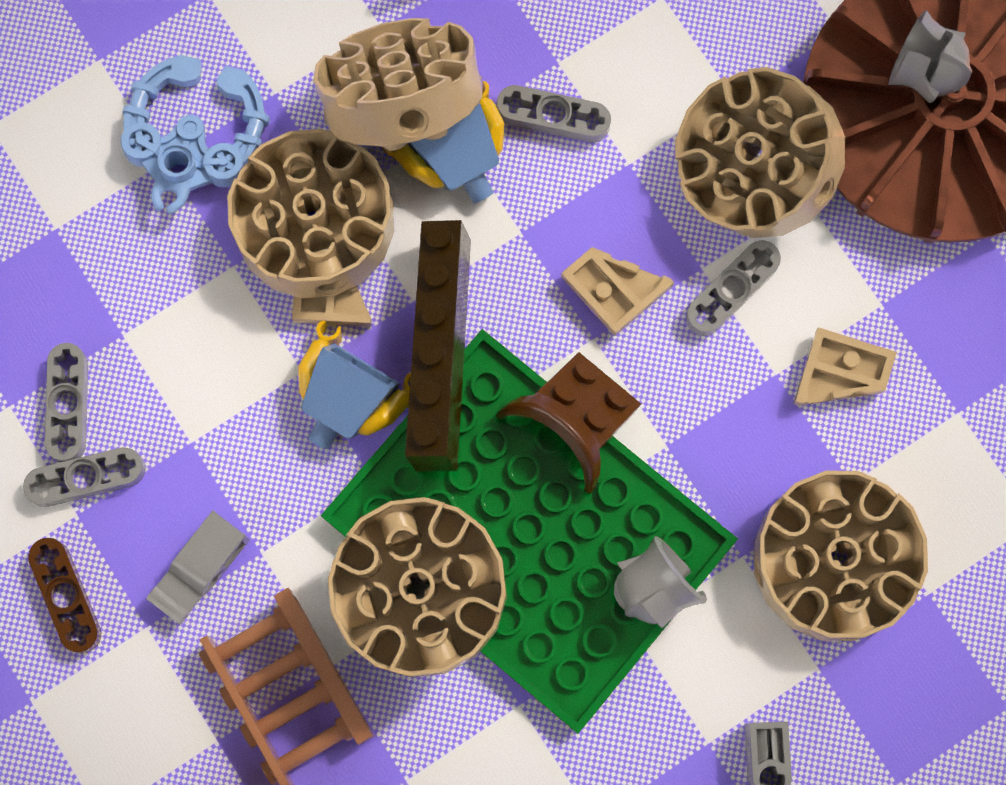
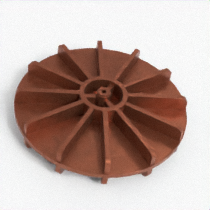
M844 0L822 27L812 47L803 80L805 85L810 86L833 107L845 135V168L836 190L857 209L856 213L861 217L865 215L892 231L922 239L924 243L971 242L1006 233V0ZM925 10L942 27L966 33L964 41L969 48V65L972 69L970 79L963 88L944 96H937L931 103H928L923 96L909 86L888 85L892 69L917 19Z

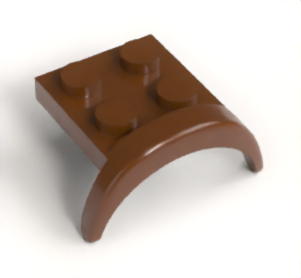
M578 352L535 395H526L510 401L495 416L498 419L510 415L529 417L556 432L576 455L584 474V492L590 494L595 489L600 476L601 459L599 450L635 414L641 403Z

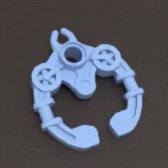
M185 55L169 58L150 69L139 81L132 82L131 91L133 95L129 105H124L122 111L124 116V132L121 135V147L128 162L137 167H144L155 181L151 191V200L155 210L161 211L164 204L161 194L165 191L176 193V200L166 208L167 213L173 214L184 206L192 190L211 183L218 187H231L234 178L237 179L240 170L248 163V157L262 144L260 137L263 128L269 125L270 116L264 112L263 100L257 85L244 70L225 66L217 78L218 90L226 98L244 103L245 110L242 118L248 123L245 134L236 133L233 145L230 143H218L210 148L206 146L204 124L198 116H183L169 134L161 137L156 127L148 124L151 115L145 109L148 99H157L159 91L168 84L181 87L198 85L201 80L202 69L200 59ZM176 165L187 166L182 172H170V169Z

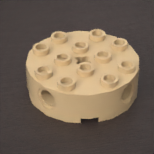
M409 18L381 23L353 33L339 42V51L331 56L323 55L315 65L313 82L324 107L325 124L339 140L348 141L355 145L383 146L384 149L393 151L403 148L407 143L416 142L424 138L429 140L442 138L447 134L449 128L470 115L482 98L483 81L478 71L473 37L462 26L447 22L444 26H431L428 18Z
M768 67L748 69V71L738 72L729 78L724 76L709 84L686 110L675 139V159L678 160V174L681 179L679 183L686 200L706 220L750 238L784 236L810 223L833 198L845 168V135L833 107L799 78ZM762 150L760 156L757 157L758 152Z
M324 129L289 131L261 144L248 157V163L240 170L237 179L234 178L227 195L228 226L249 270L271 289L302 299L335 296L363 283L384 260L395 232L390 186L375 156L362 146L359 147L348 141H341L331 131ZM316 211L315 215H308V213Z
M826 470L796 482L765 512L754 539V576L766 604L790 628L820 641H855L893 626L915 603L918 592L922 589L928 573L927 536L914 507L900 493L897 494L887 484L877 481V478L860 471ZM836 548L839 553L847 554L848 560L842 562L841 565L838 560L832 559L831 553L836 551Z
M426 497L389 501L359 518L338 546L328 576L331 614L347 644L375 667L411 678L446 674L475 658L497 631L507 597L502 557L485 527L458 507ZM419 577L423 583L430 582V587L424 590L425 597L422 599H417L414 594H407V589L413 587L412 579Z

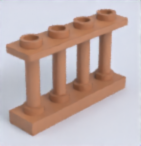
M288 587L274 595L279 606L272 609L274 612L272 615L218 646L213 638L208 635L199 639L204 648L198 652L210 674L217 671L225 686L220 688L219 692L230 711L237 708L245 721L244 724L239 726L251 748L258 745L266 761L260 763L271 785H276L277 783L279 785H294L287 772L343 739L348 742L354 738L357 745H362L375 737L294 592ZM281 628L284 631L292 628L299 640V643L293 645L295 650L237 683L226 660ZM312 664L320 677L319 680L314 682L315 687L258 720L246 698L301 665H304L306 668ZM333 701L341 715L335 719L336 724L279 757L267 735L320 703L325 702L327 705Z

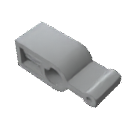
M212 510L175 557L168 572L157 586L153 588L146 599L181 625L199 600L218 582L250 539Z
M788 721L744 724L747 780L749 785H766L760 784L759 780L762 770L766 767H770L772 774H778V785H791L792 773Z

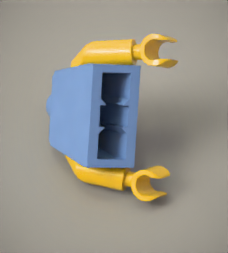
M483 81V94L480 103L473 109L470 115L449 128L447 134L442 138L435 140L424 138L416 142H410L403 148L393 151L386 150L381 146L384 153L394 157L410 176L433 189L443 187L445 190L452 191L463 185L473 204L491 196L494 191L484 173L500 164L498 155L503 150L505 124L493 100L489 99V84Z
M320 321L316 328L318 340L312 341L298 365L299 394L304 399L301 410L317 420L308 439L321 448L330 449L338 433L345 438L352 439L359 434L369 436L393 424L409 406L410 386L408 383L410 382L411 372L406 375L402 384V390L397 389L400 385L399 382L339 346L342 341L340 326L334 335L327 337L323 335L328 327L327 322Z

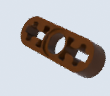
M42 538L36 541L30 548L28 560L60 641L66 649L80 654L91 652L100 643L102 632L67 546L54 538ZM48 547L54 552L59 551V556L54 558V563L57 571L63 573L68 570L69 574L67 576L55 577L49 565L45 563L40 564V559L45 556V548ZM47 577H55L47 584ZM62 584H71L76 590V599L72 605L61 608L54 601L55 590ZM82 607L84 614H77V620L82 627H90L91 630L85 636L87 643L84 645L80 641L71 640V635L76 632L73 621L67 618L63 622L61 618L63 615H72L78 612Z

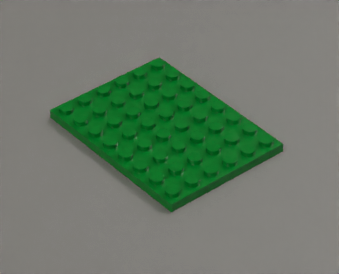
M481 329L467 345L464 352L457 471L416 472L405 457L407 415L322 513L321 517L341 535L346 537V534L359 518L389 501L426 497L458 507L485 527L502 557L507 597L498 629L480 652L576 734H579L671 622L670 620L661 628L657 623L650 624L638 620L636 617H627L625 615V610L619 605L614 595L615 581L622 571L617 563L643 554L653 538L657 536L668 544L689 567L691 573L684 579L697 590L738 538L614 436L599 450L601 469L595 489L590 494L584 492L585 479L582 467L572 449L556 432L541 422L525 416L510 415L501 419L496 418V413L507 403L522 396L535 395L547 381L485 330Z

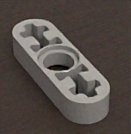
M511 85L504 88L497 98V110L504 123L511 126L586 142L601 141L610 130L611 114L603 104L519 85ZM513 98H519L521 106L526 108H518L517 113H510L509 106L504 103H511ZM533 101H538L536 119L530 118ZM553 104L562 107L565 111L564 119L558 123L547 122L542 115L545 107ZM572 109L578 110L576 118L589 120L590 115L595 114L598 116V122L601 124L596 125L595 130L587 129V122L575 119V127H570Z
M765 240L755 241L750 244L690 304L686 313V323L689 329L699 336H709L717 332L775 274L781 262L778 248L773 243ZM753 253L758 256L764 253L768 254L770 258L767 264L770 268L761 265L750 278L746 271L755 260ZM736 278L743 283L745 292L739 298H729L723 293L722 283L726 279ZM711 293H714L715 298L721 304L711 318L714 323L711 324L705 321L700 324L696 321L699 315L696 309L699 308L702 311H706L715 301V298L709 296ZM723 306L729 308V310L725 311Z
M61 343L55 346L47 358L45 448L48 454L59 462L80 458L86 450L88 359L85 353L72 343ZM68 353L78 361L77 365L70 366L69 378L73 382L78 381L77 386L70 383L57 385L58 380L66 382V372L58 363L59 361H64ZM66 392L74 393L78 399L76 409L69 414L59 413L56 409L58 397ZM56 420L64 423L77 421V426L68 424V436L76 441L75 446L68 447L66 454H63V451L55 446L56 441H62L64 438V427L60 424L55 426Z
M121 447L33 469L24 479L23 491L25 496L36 505L50 507L132 487L143 479L146 466L143 458L131 448ZM124 457L131 463H136V467L129 469V477L125 478L120 472H113L107 474L110 482L105 483V472L100 462L105 461V466L108 469L121 466V459ZM90 466L96 473L95 482L88 488H78L74 483L75 472L80 467ZM64 471V481L69 489L68 493L64 494L65 488L62 486L49 488L48 496L45 498L39 492H34V487H38L41 484L40 478L45 477L51 483L63 481L59 473Z

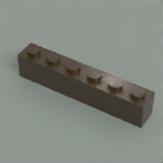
M462 220L421 221L405 457L416 472L457 471L471 251V239Z

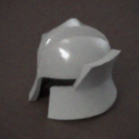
M927 10L923 11L901 49L892 69L888 85L909 86L923 96L928 103L933 102L937 96H944L960 90L967 84L972 74V69L969 65V48L964 41L966 33L942 27L931 17Z
M657 536L653 538L643 554L617 563L622 571L615 581L614 595L619 605L625 610L627 617H636L638 620L650 624L657 623L663 628L683 609L704 604L707 601L703 590L697 592L684 579L691 573L689 567L668 544Z

